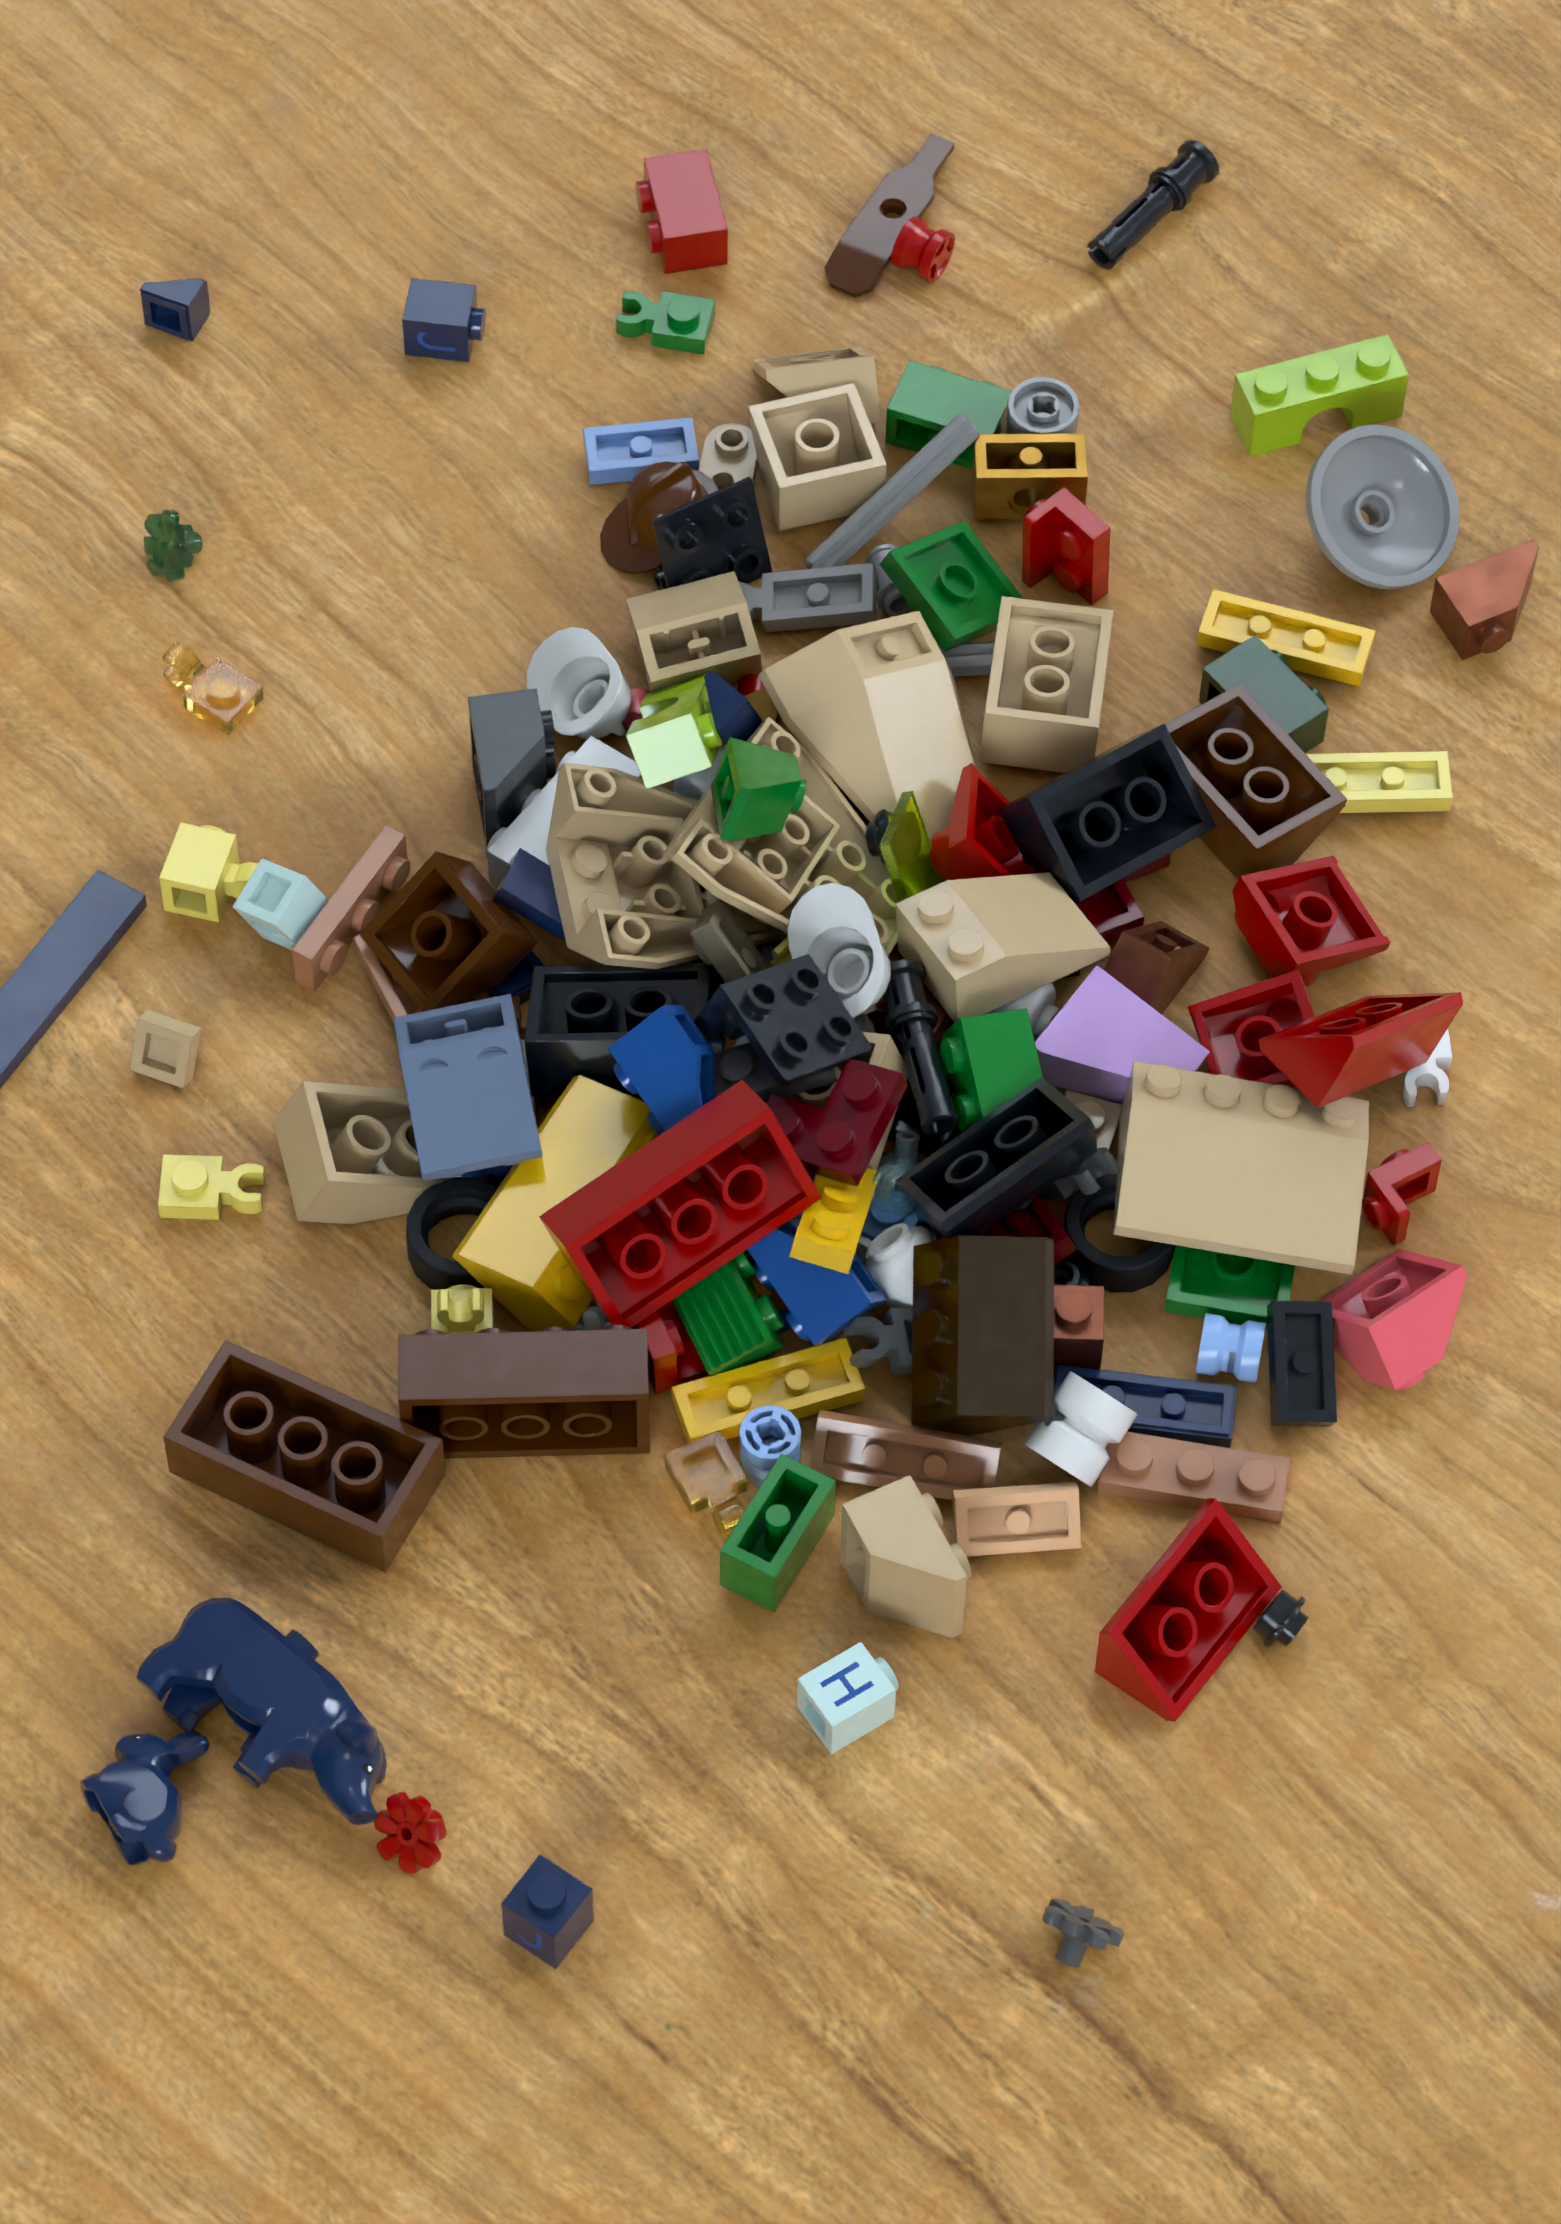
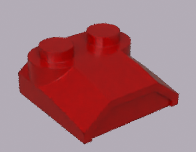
M973 763L962 769L952 808L950 825L934 833L931 838L932 848L930 849L929 856L934 869L941 877L950 880L1039 873L1024 861L999 811V808L1010 802L977 770Z
M1334 856L1241 875L1233 888L1235 922L1272 978L1300 969L1305 985L1308 987L1314 983L1320 971L1342 966L1386 951L1391 944L1387 936H1383L1338 867V861Z
M1300 969L1187 1006L1200 1044L1210 1051L1205 1058L1209 1074L1227 1075L1238 1079L1297 1088L1261 1052L1259 1039L1316 1017Z

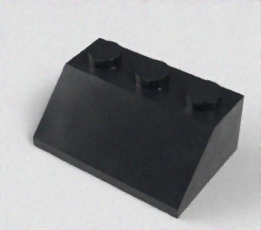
M1165 723L1129 738L999 808L1024 861L1039 873L1050 872L1075 903L1081 902L1217 827Z
M681 963L660 969L614 965L534 966L524 1041L532 1097H560L572 1078L578 1075H582L627 1095H639V1093L632 1094L619 1081L613 1069L617 1062L607 1048L663 1005H682L694 1021L712 997L711 966L705 963Z
M1040 1077L896 1179L895 1182L922 1226L926 1227L936 1240L958 1235L983 1236L987 1229L1007 1215L1017 1213L1026 1208L1032 1202L1035 1195L1053 1182L1075 1173L1081 1167L1084 1160L1096 1153L1095 1126L1084 1112L1043 1077Z

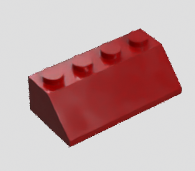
M740 1080L546 1211L539 1218L566 1262L611 1325H624L632 1328L822 1199L771 1108L743 1080Z

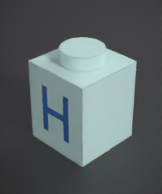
M859 1642L797 1679V1708L832 1755L895 1717L896 1691L899 1689V1685L888 1663L882 1657L873 1659L863 1643Z

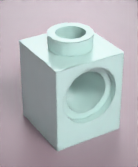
M262 858L234 903L233 908L263 939L292 950L329 900L307 876Z

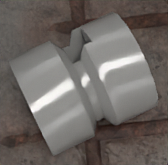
M1030 378L1018 384L1009 396L1006 434L1076 433L1080 407L1077 394L1069 385L1055 378Z

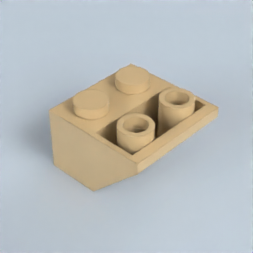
M735 571L626 599L650 692L709 671L712 673L716 672L730 685L738 684V680L747 674H760L763 671L761 652L751 616Z
M911 1475L842 1504L840 1563L867 1612L953 1638L963 1633L964 1611L969 1606V1598L966 1592L967 1579L972 1577L970 1564L958 1543L949 1545L940 1529L943 1527V1520L937 1503L930 1493L927 1492L921 1495Z

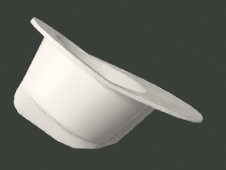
M577 627L559 630L545 639L533 654L527 669V688H537L540 711L551 710L554 729L561 735H576L582 739H588L590 736L599 739L610 733L622 737L626 730L621 722L625 719L630 709L632 694L627 680L620 671L619 665L600 639L589 630Z
M836 883L818 885L802 895L791 912L787 932L792 960L809 954L852 1018L861 1013L867 1014L875 1011V1004L884 995L890 982L891 965L886 951L881 946L873 915L865 899L851 887Z

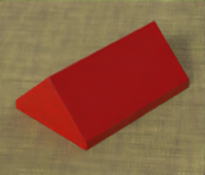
M1461 992L1366 996L1259 1039L1260 1050L1319 1108L1426 1063L1462 1007Z
M1208 1498L1099 1634L1095 1673L1167 1721L1175 1722L1282 1588L1217 1498Z

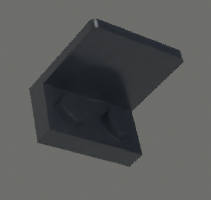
M809 954L721 984L693 1021L707 1042L728 1036L730 1040H736L745 1035L778 1085L782 1087L842 1066L850 1058L854 1060L863 1058L872 1048Z

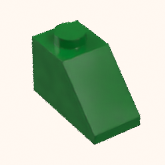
M729 737L711 785L720 838L735 841L782 832L789 812L796 814L799 811L806 790V780L801 779L795 755Z

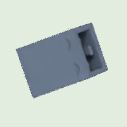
M511 994L394 1018L399 1057L423 1181L443 1177L453 1178L467 1172L500 1165H516L524 1160L543 1157L524 1051Z

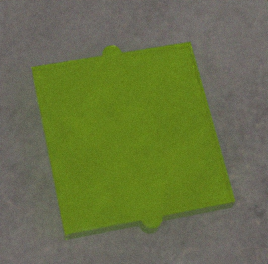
M913 791L901 793L894 812L889 813V824L879 845L898 902L937 885L941 878L930 860L931 842Z

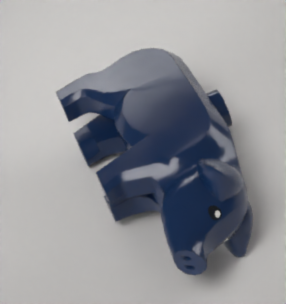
M211 1598L198 1603L190 1609L175 1637L154 1649L139 1667L138 1681L160 1702L170 1690L163 1709L166 1715L185 1732L194 1731L199 1720L207 1712L223 1703L232 1721L249 1735L240 1748L242 1754L233 1768L255 1788L258 1789L262 1783L265 1784L269 1776L280 1768L292 1767L301 1770H311L315 1773L325 1797L351 1824L363 1825L378 1818L379 1814L372 1804V1794L375 1784L384 1781L387 1767L385 1750L379 1740L378 1733L357 1708L341 1683L328 1670L315 1661L319 1656L318 1651L297 1631L292 1629L284 1636L243 1603L231 1598Z

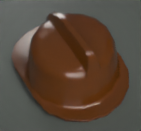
M658 462L643 468L633 478L628 489V496L615 507L604 522L600 534L601 551L607 562L621 572L640 574L657 569L661 561L651 520L719 490L713 479L700 471L692 470L686 462Z

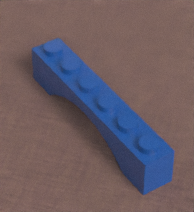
M682 1005L661 1006L607 1048L617 1062L613 1069L619 1081L632 1094L639 1093L651 1110L647 1118L658 1136L717 1097L715 1088L716 1053ZM788 1221L747 1249L754 1258L753 1265L757 1272L755 1276L769 1291H777L789 1308L785 1311V1317L791 1328L800 1338L805 1341L810 1339L814 1346L832 1342L845 1332L844 1328L854 1319L869 1315L888 1299L856 1253L849 1274L789 1257L797 1227Z

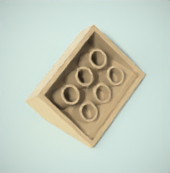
M1134 1061L1120 1111L1117 1158L1120 1170L1117 1171L1113 1235L1352 1275L1356 1260L1369 1143V1101L1346 1096L1317 1108L1299 1089L1286 1085H1274L1233 1078L1227 1075H1215L1174 1068L1163 1064L1156 1065Z

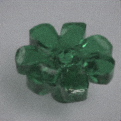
M163 510L161 514H150L144 522V527L151 536L143 538L145 553L153 554L147 561V569L153 577L164 575L170 582L181 580L185 577L184 568L191 567L193 563V554H198L202 550V538L199 533L193 531L190 524L179 523V513L176 510Z

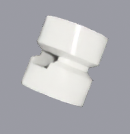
M1070 1371L1054 1396L1056 1412L1053 1415V1420L1038 1422L1024 1444L1092 1487L1110 1459L1105 1447L1108 1443H1120L1138 1414Z

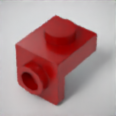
M1429 1142L1411 1151L1407 1149L1398 1150L1388 1156L1379 1167L1368 1172L1362 1199V1210L1370 1226L1376 1231L1382 1230L1392 1245L1405 1240L1410 1218V1211L1406 1205L1436 1190L1442 1159Z

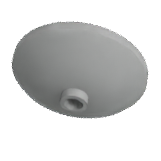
M1387 425L1359 426L1348 430L1329 442L1312 465L1306 486V509L1309 524L1323 553L1342 573L1369 587L1387 590L1401 589L1430 577L1447 560L1454 547L1459 529L1458 497L1451 476L1440 458L1416 436ZM1360 510H1363L1368 515L1369 525L1363 520Z

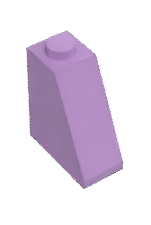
M1096 965L1035 1041L1042 1076L1051 1085L1121 1105L1134 1061L1156 1065L1163 1064L1174 1068L1197 1071L1210 1052L1098 965Z

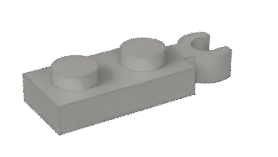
M873 563L762 573V587L752 588L747 583L739 582L747 602L752 624L756 620L762 619L766 633L856 625L877 621L876 572Z

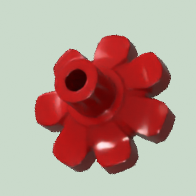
M404 1791L389 1796L386 1800L387 1809L379 1811L378 1818L374 1820L375 1829L383 1834H387L386 1838L377 1843V1850L380 1856L386 1861L399 1856V1867L402 1871L415 1874L423 1868L429 1869L435 1866L442 1857L441 1851L435 1842L444 1839L447 1835L442 1815L438 1811L431 1809L430 1802L423 1796L409 1799Z

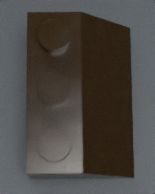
M958 1235L913 1246L911 1425L974 1436L1053 1420L1054 1240L1047 1237Z

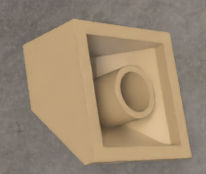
M860 346L752 359L753 371L786 397L855 383L870 423L881 422L874 355Z

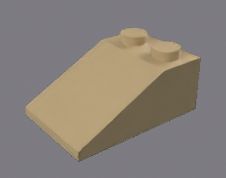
M1001 597L979 762L1066 773L1095 757L1114 610Z
M1050 872L946 880L895 904L898 950L905 959H913L922 963L926 972V979L923 983L954 1022L962 1017L986 1014L1111 955L1110 946Z
M302 1081L273 1121L298 1221L356 1224L407 1214L410 1212L415 1200L431 1186L453 1179L443 1177L423 1181L406 1089ZM483 1175L480 1177H474L478 1180L484 1181Z

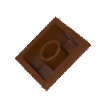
M437 851L434 852L360 934L361 938L423 1012L461 1004L501 984L538 943L510 908L493 899L496 891L470 861Z

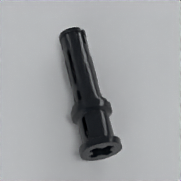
M1186 140L1178 148L1177 157L1166 167H1158L1152 172L1145 191L1087 244V248H1090L1088 254L1091 259L1104 269H1112L1123 255L1134 247L1170 211L1183 210L1191 201V194L1202 183H1210L1218 176L1219 165L1213 153L1198 141Z
M913 959L893 961L890 963L891 979L883 995L888 1013L885 1017V1028L888 1034L899 1042L908 1080L920 1117L922 1132L926 1131L927 1135L944 1134L957 1127L959 1117L955 1112L945 1070L933 1033L938 1021L936 1008L928 1003L923 987L926 972L924 966L919 961Z

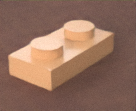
M1076 1482L953 1490L955 1543L960 1545L966 1557L1081 1548L1079 1488Z

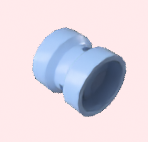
M1205 1313L1196 1373L1215 1376L1222 1371L1233 1373L1239 1381L1256 1383L1266 1323L1247 1320L1242 1325L1228 1323L1224 1316Z
M766 1405L758 1407L746 1415L740 1427L739 1464L742 1474L747 1480L760 1487L781 1454L800 1463L801 1428L797 1418L790 1411L780 1406Z

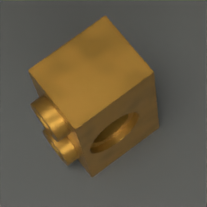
M1085 433L979 434V437L974 441L972 463L974 519H1024L1026 512L1034 503L1041 499H1049L1063 487L1086 505L1088 468Z

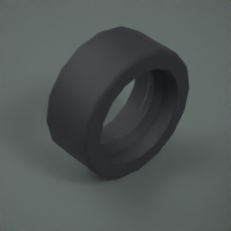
M1105 1174L1095 1180L1100 1187L1096 1193L1084 1195L1078 1189L1070 1199L1064 1215L1063 1230L1077 1250L1067 1257L1073 1258L1081 1270L1088 1272L1091 1286H1104V1290L1111 1293L1135 1292L1154 1284L1168 1271L1176 1245L1154 1242L1147 1251L1137 1255L1113 1256L1099 1251L1089 1243L1085 1237L1087 1221L1093 1215L1103 1211L1115 1210L1117 1174Z
M453 1178L431 1186L415 1200L407 1216L406 1224L408 1259L416 1277L431 1290L448 1289L451 1286L461 1284L485 1288L460 1263L435 1254L428 1244V1233L443 1219L455 1215L479 1216L498 1189L497 1186L476 1178Z

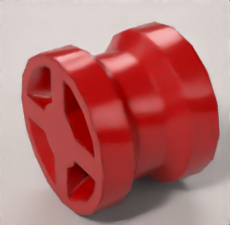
M912 216L904 224L897 236L891 254V262L900 269L911 267L919 272L922 279L928 282H935L944 272L952 256L955 246V235L945 229L934 231L928 228L926 220Z

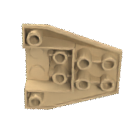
M915 611L838 629L765 668L759 674V677L787 728L870 822H875L876 814L881 809H886L887 812L890 811L891 813L904 812L908 816L913 830L914 846L911 857L903 859L905 863L928 857L932 848L931 838L933 834L950 825L952 808L962 769L971 763L976 766L955 678L921 613Z
M768 716L749 737L747 742L796 756L801 779L806 780L805 795L799 811L796 814L789 812L782 832L735 841L722 839L719 834L711 793V782L664 851V854L715 897L788 933L787 928L791 912L802 895L818 885L830 883L851 887L865 899L873 915L881 946L888 956L898 941L895 904L916 895V892L895 864L894 866L887 867L881 862L880 856L873 857L870 854L866 841L867 827L808 750Z
M564 763L561 766L558 774L546 854L551 869L567 948L604 965L645 969H660L701 959L695 950L693 937L690 933L702 910L720 899L707 891L664 854V851L697 804V800L659 785L646 789L643 779L618 769ZM723 901L755 946L783 940L788 937V933Z

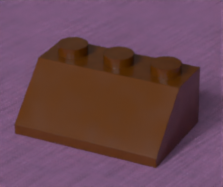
M1241 684L1165 724L1217 826L1199 836V838L1237 880L1241 875L1294 864L1346 806L1347 798Z

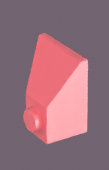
M1402 1249L1396 1250L1318 1301L1332 1302L1335 1349L1364 1381L1393 1390H1402L1414 1386L1425 1377L1424 1371L1444 1358L1467 1274L1463 1265Z

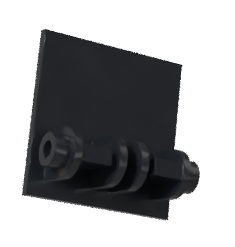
M746 477L651 520L661 561L660 569L652 573L658 590L735 571L739 582L749 584L762 578V573L773 572L753 483L750 477Z

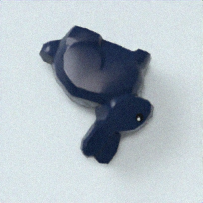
M197 1731L178 1734L167 1742L152 1734L125 1736L115 1746L114 1754L118 1761L106 1765L99 1773L91 1774L80 1781V1787L87 1805L92 1812H99L112 1833L117 1849L129 1865L145 1863L149 1859L168 1862L174 1858L177 1847L174 1841L180 1834L182 1799L177 1788L168 1777L175 1767L201 1757L210 1746L209 1740Z

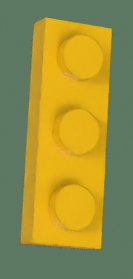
M1213 589L1198 631L1197 646L1227 653L1256 635L1270 650L1278 651L1285 658L1291 670L1360 687L1374 645L1376 630Z
M867 1168L858 1187L816 1175L813 1183L822 1199L803 1211L789 1257L849 1274L881 1171Z
M842 1338L671 1387L672 1401L690 1450L738 1437L742 1421L748 1413L758 1407L766 1405L780 1406L790 1411L797 1419L818 1414L820 1410L829 1411L864 1401L866 1388L858 1368L850 1363V1358L853 1354L847 1339Z

